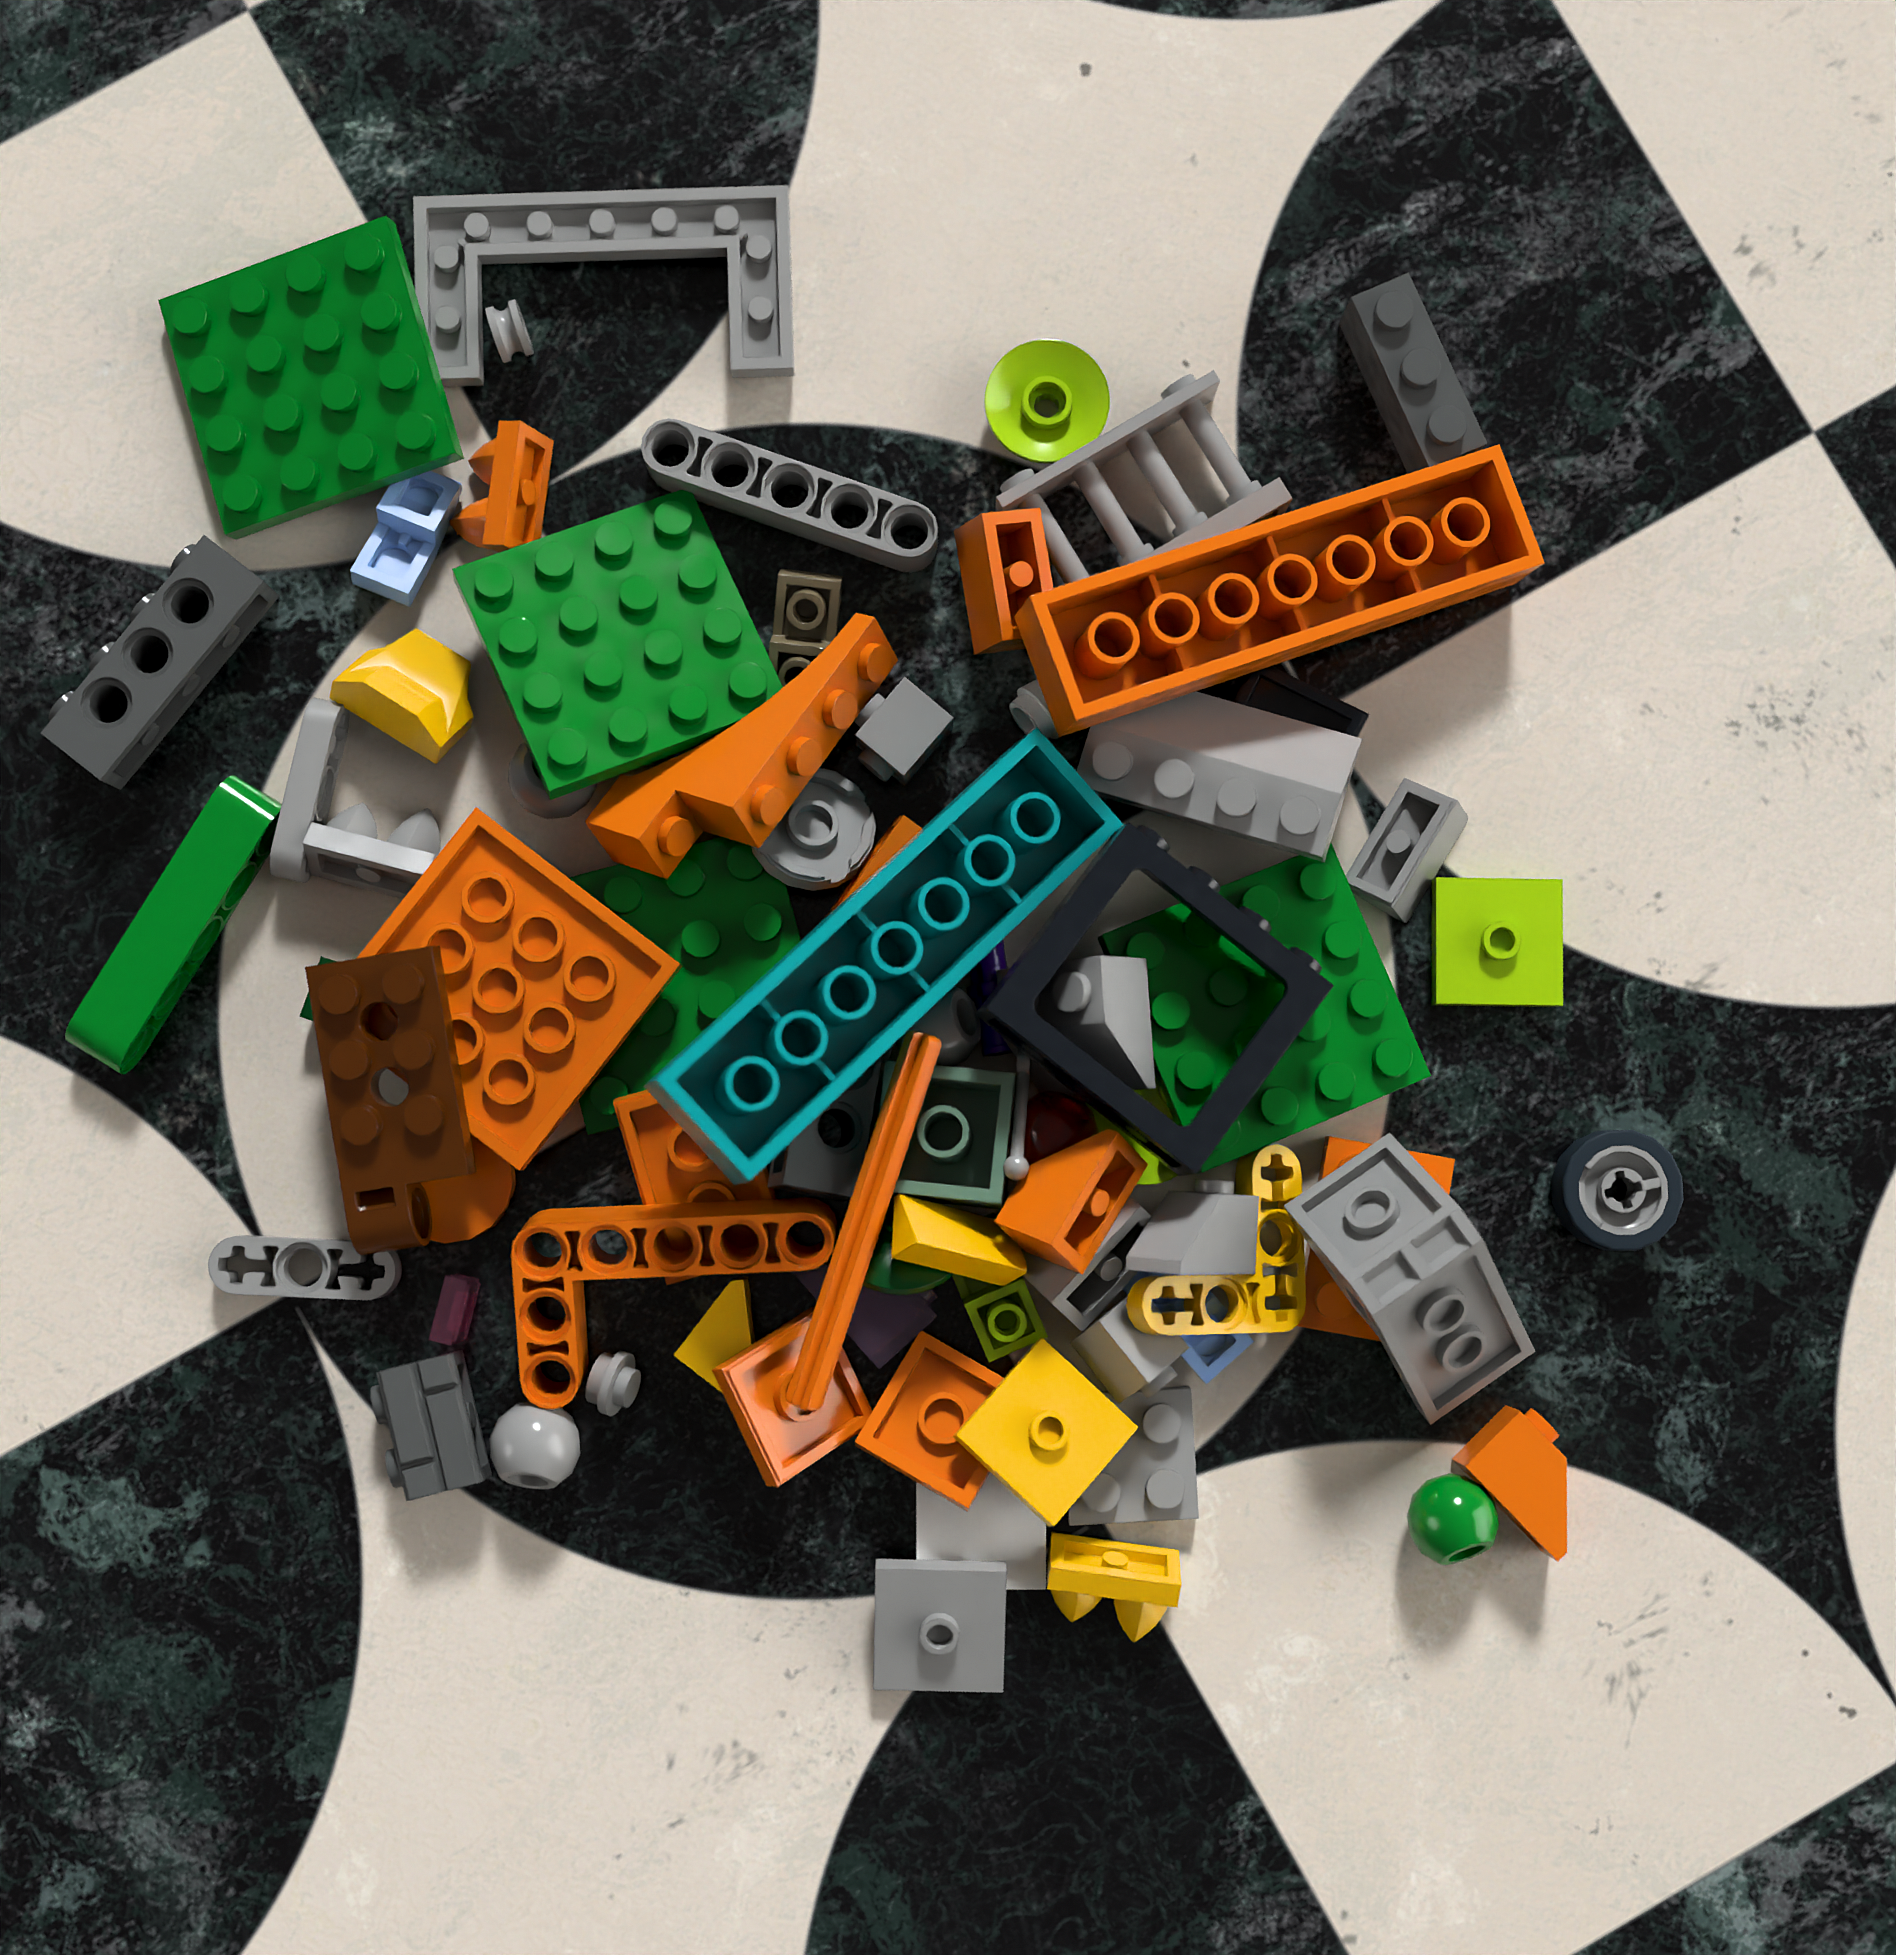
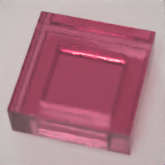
M458 1273L445 1276L429 1340L454 1345L467 1339L481 1285L478 1278Z

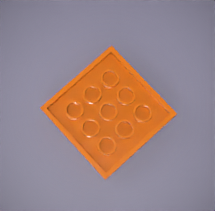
M477 807L357 957L362 958L429 946H440L470 1133L519 1171H523L682 968L679 962ZM383 1002L376 1004L369 1013V1028L376 1037L382 1040L391 1038L398 1027V1017L394 1009ZM392 1067L388 1068L408 1084L406 1076L400 1070Z

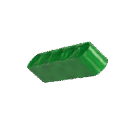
M235 775L226 778L216 788L74 1013L65 1032V1040L120 1074H126L135 1067L148 1050L271 853L282 803Z

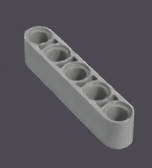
M668 418L657 421L648 427L642 437L641 450L650 476L658 486L667 491L675 492L682 489L691 492L696 501L902 572L913 573L921 571L930 565L936 556L938 546L936 518L929 508L916 501L681 420ZM674 444L682 445L689 450L686 459L679 465L669 467L657 462L658 455L667 446ZM739 465L747 469L748 475L746 479L738 486L724 487L716 482L718 473L726 466ZM796 485L805 489L808 496L799 506L786 508L775 502V496L778 491L785 486ZM849 505L860 507L868 515L863 524L852 529L843 528L833 520L838 510ZM916 526L923 530L927 539L918 548L910 550L896 545L892 537L901 527Z

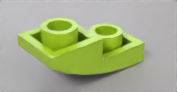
M994 1212L985 1215V1217L992 1219L997 1217ZM957 1274L952 1275L988 1362L1029 1346L1040 1338L1045 1339L1048 1337L1022 1276L1005 1286H1000Z

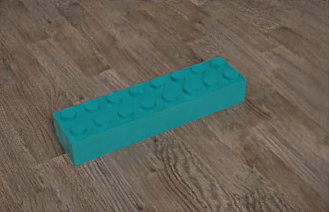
M1036 727L1002 754L644 1085V1088L734 1185L750 1181L1111 837L1123 823Z

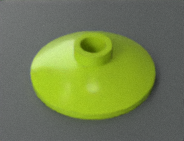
M1038 339L1015 347L996 364L986 385L985 413L993 434L1008 451L1030 462L1052 464L1100 436L1109 414L1110 392L1101 368L1084 350L1061 340ZM1041 400H1050L1056 404L1058 411L1051 417H1042L1037 414L1034 406Z

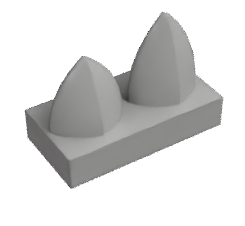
M360 803L340 812L326 826L311 822L302 844L311 875L404 899L440 852V834L431 810L426 808L405 820L390 835L387 841L377 839V828L373 815L364 803Z

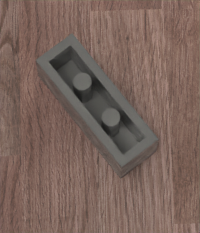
M1406 273L1352 296L1339 321V325L1407 473L1409 474L1483 450L1488 443L1410 274Z

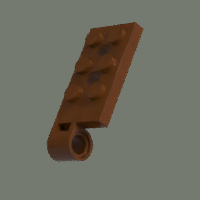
M429 946L305 967L351 1243L360 1255L426 1246L431 1238L432 1216L427 1193L420 1182L465 1176L476 1172L440 946ZM380 1002L390 1005L398 1017L397 1030L388 1040L376 1037L371 1032L368 1024L371 1009ZM389 1067L400 1070L408 1080V1094L399 1105L386 1101L379 1091V1079L382 1073Z

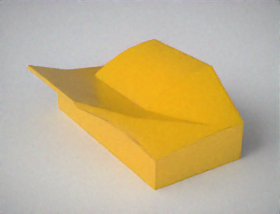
M416 628L383 648L366 651L332 681L329 698L336 703L343 704L347 710L434 764H437L471 728L474 717L468 701L471 662Z

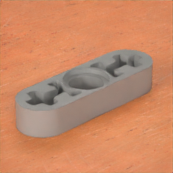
M312 698L306 707L271 847L270 872L272 876L302 883L308 882L312 876L308 868L302 843L311 822L326 826L349 729V710L344 708L343 704Z
M242 1235L226 1238L214 1247L209 1256L208 1271L213 1283L220 1290L229 1294L373 1300L388 1295L396 1288L401 1278L402 1265L395 1250L374 1253V1263L385 1266L383 1278L374 1279L371 1289L366 1288V1280L362 1276H338L341 1289H335L332 1287L338 1273V1260L335 1249L343 1251L339 1260L341 1264L366 1262L368 1254H358L351 1240ZM271 1246L278 1247L275 1258L273 1257ZM241 1247H245L244 1253L248 1259H274L273 1272L255 1271L245 1273L242 1282H238V1272L228 1270L227 1261L230 1257L239 1256ZM301 1249L314 1251L322 1261V1274L318 1281L311 1286L297 1284L289 1273L290 1260ZM272 1273L274 1276L276 1286L269 1285Z

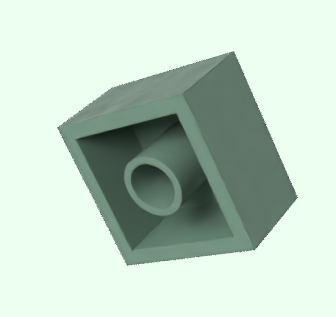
M885 1060L880 1109L896 1061ZM935 1065L891 1198H894L897 1194H903L933 1203L1001 1210L1006 1201L1008 1177L1004 1173L1003 1165L1011 1154L1016 1074Z

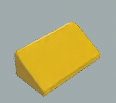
M903 1194L894 1196L891 1258L1000 1286L1009 1284L1027 1272L1026 1260L1020 1246L994 1222L995 1219Z

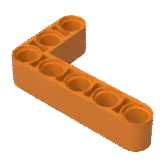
M813 1198L556 1208L537 1212L529 1218L512 1243L511 1251L519 1372L524 1395L531 1403L540 1408L556 1409L572 1401L588 1371L589 1364L584 1280L786 1272L815 1269L827 1262L833 1252L838 1227L835 1213L829 1205ZM810 1221L820 1227L823 1231L824 1239L817 1245L803 1246L792 1238L789 1228L797 1222ZM745 1224L755 1231L759 1243L748 1249L737 1248L727 1240L725 1229L730 1225ZM672 1226L680 1227L690 1235L693 1247L683 1252L672 1251L662 1242L660 1231ZM605 1229L618 1232L626 1241L627 1251L617 1255L608 1254L597 1244L596 1233ZM543 1232L554 1236L560 1243L561 1255L545 1257L539 1254L533 1247L531 1241L532 1234ZM544 1296L553 1297L563 1305L566 1317L559 1320L544 1317L537 1309L536 1299ZM547 1360L558 1361L566 1367L570 1379L564 1382H555L548 1379L543 1374L540 1363Z

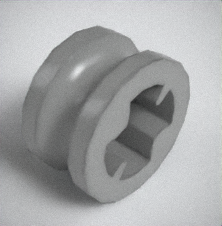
M516 299L508 301L507 308L502 311L496 310L493 306L485 308L490 329L503 363L511 361L512 354L518 351L523 352L526 356L534 354L531 340Z

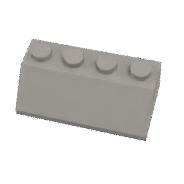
M1195 691L1091 726L1076 772L1100 797L1325 862L1362 739Z

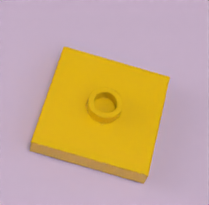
M1040 1338L953 1435V1438L1048 1527H1053L1138 1429V1426L1044 1338Z

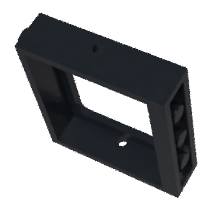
M1128 822L1108 839L975 1015L1179 1176L1197 1174L1334 985L1320 975L1322 967L1311 955L1296 947L1288 949L1269 934L1272 928L1262 916L1244 906H1240L1237 909L1219 894L1221 890L1220 885L1208 873L1195 866H1189L1187 869L1168 854L1170 846L1158 833L1143 825H1139L1136 828ZM1135 870L1142 871L1284 985V994L1191 1122L1186 1126H1179L1042 1019L1034 1009V1002L1037 996L1131 872Z

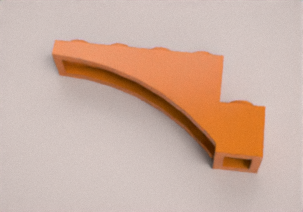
M855 613L832 642L799 675L765 703L729 728L691 750L633 776L621 774L584 821L613 862L668 879L703 831L760 848L898 662V658L876 618Z

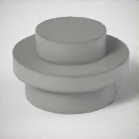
M619 1351L615 1355L604 1352L595 1361L586 1385V1400L596 1404L600 1413L614 1416L622 1406L629 1407L636 1398L641 1382V1372L635 1369L634 1356L624 1351Z

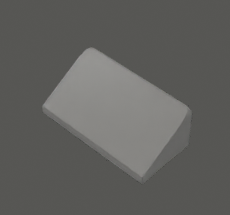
M1404 778L1346 874L1352 892L1390 916L1407 923L1467 824L1468 815L1458 800Z

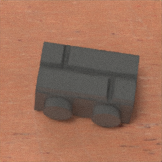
M463 1350L376 1372L379 1385L371 1387L372 1408L380 1425L388 1423L394 1448L386 1451L387 1472L394 1488L403 1486L406 1501L477 1484L492 1476Z

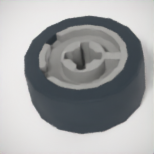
M1634 1130L1595 1131L1575 1140L1559 1157L1551 1178L1552 1204L1561 1224L1580 1242L1601 1250H1639L1659 1241L1675 1224L1683 1203L1682 1175L1672 1154L1655 1138ZM1616 1178L1621 1179L1626 1186V1195L1619 1202L1613 1197L1605 1196V1189L1611 1188Z

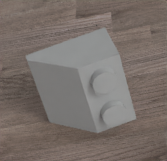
M1100 955L1065 960L1035 999L1034 1009L1036 1013L1132 1090L1156 1088L1146 958ZM1010 968L996 970L997 985ZM1002 1037L1017 1058L1018 1048ZM1031 1060L1029 1077L1044 1099L1077 1096Z

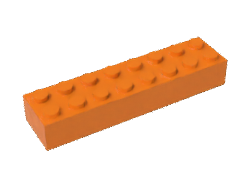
M1500 444L1031 595L1014 618L1058 737H1062L1511 586L1542 566L1545 562Z

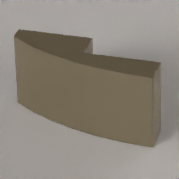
M780 569L777 580L773 636L770 640L768 656L783 687L799 675L837 636L843 576Z

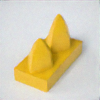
M1051 1532L1047 1563V1589L1051 1590L1056 1605L1071 1622L1078 1620L1094 1609L1102 1597L1113 1598L1117 1618L1123 1630L1132 1642H1136L1157 1625L1168 1606L1176 1608L1178 1606L1181 1590L1179 1550Z

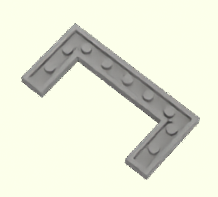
M788 185L413 196L415 292L443 387L484 386L481 264L727 257L730 368L732 377L795 376Z

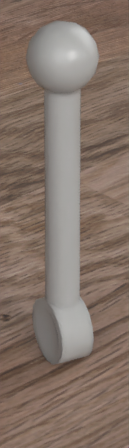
M1019 1049L1017 1053L1011 1154L1003 1165L1005 1175L1015 1181L1024 1178L1029 1171V1163L1024 1158L1031 1059Z

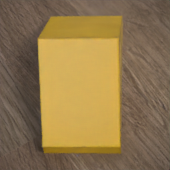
M748 1277L736 1278L729 1282L674 1354L676 1358L721 1393L722 1391L712 1369L756 1342Z

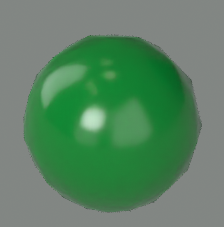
M1452 1473L1426 1480L1412 1495L1407 1513L1408 1527L1412 1540L1423 1555L1440 1565L1459 1563L1484 1553L1494 1545L1499 1527L1496 1505L1487 1490L1481 1484L1466 1476Z

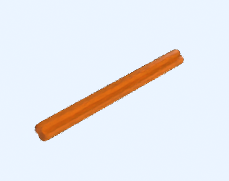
M909 1030L905 1034L786 1393L787 1402L803 1410L816 1411L823 1405L942 1046L941 1040L933 1035L917 1030Z

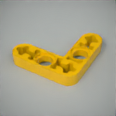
M1272 1144L1241 1156L1237 1162L1235 1173L1236 1194L1259 1196L1255 1274L1158 1275L1141 1278L1133 1284L1128 1293L1126 1304L1128 1317L1135 1328L1142 1333L1150 1335L1274 1333L1292 1330L1300 1323L1305 1314L1306 1307L1304 1237L1294 1225L1284 1205L1302 1193V1172L1294 1152L1286 1146ZM1261 1167L1275 1168L1276 1180L1262 1179ZM1278 1201V1209L1261 1210L1260 1202ZM1268 1220H1271L1278 1226L1282 1237L1281 1246L1273 1256H1269L1264 1252L1259 1240L1260 1230ZM1263 1267H1280L1281 1275H1263ZM1214 1286H1219L1224 1290L1229 1302L1226 1316L1217 1323L1209 1317L1205 1306L1206 1296ZM1279 1296L1281 1302L1280 1309L1266 1310L1265 1297ZM1160 1297L1184 1298L1183 1305L1185 1311L1152 1312L1151 1302L1152 1299Z

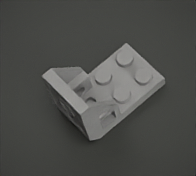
M1390 1132L1284 1205L1292 1222L1348 1301L1379 1337L1415 1406L1430 1425L1535 1352L1482 1237L1460 1206Z

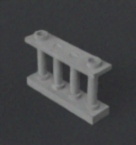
M1213 370L1197 380L1193 374L1178 379L1161 393L1163 400L1035 474L1032 468H1028L1013 475L1000 487L1002 494L996 496L995 512L1040 508L1048 557L1063 582L1068 584L1090 576L1043 499L1074 481L1121 555L1122 559L1118 562L1120 567L1285 514L1293 498L1280 477L1263 487L1258 480L1250 481L1204 406L1213 401L1220 383L1218 376ZM1180 419L1184 420L1230 495L1226 499L1229 507L1210 518L1206 516L1205 512H1196L1151 436ZM1127 450L1131 452L1176 526L1172 531L1175 538L1156 550L1153 549L1150 543L1145 545L1142 543L1097 469Z

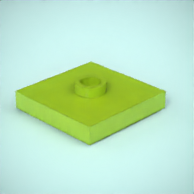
M1436 877L1432 879V1005L1563 1006V879Z

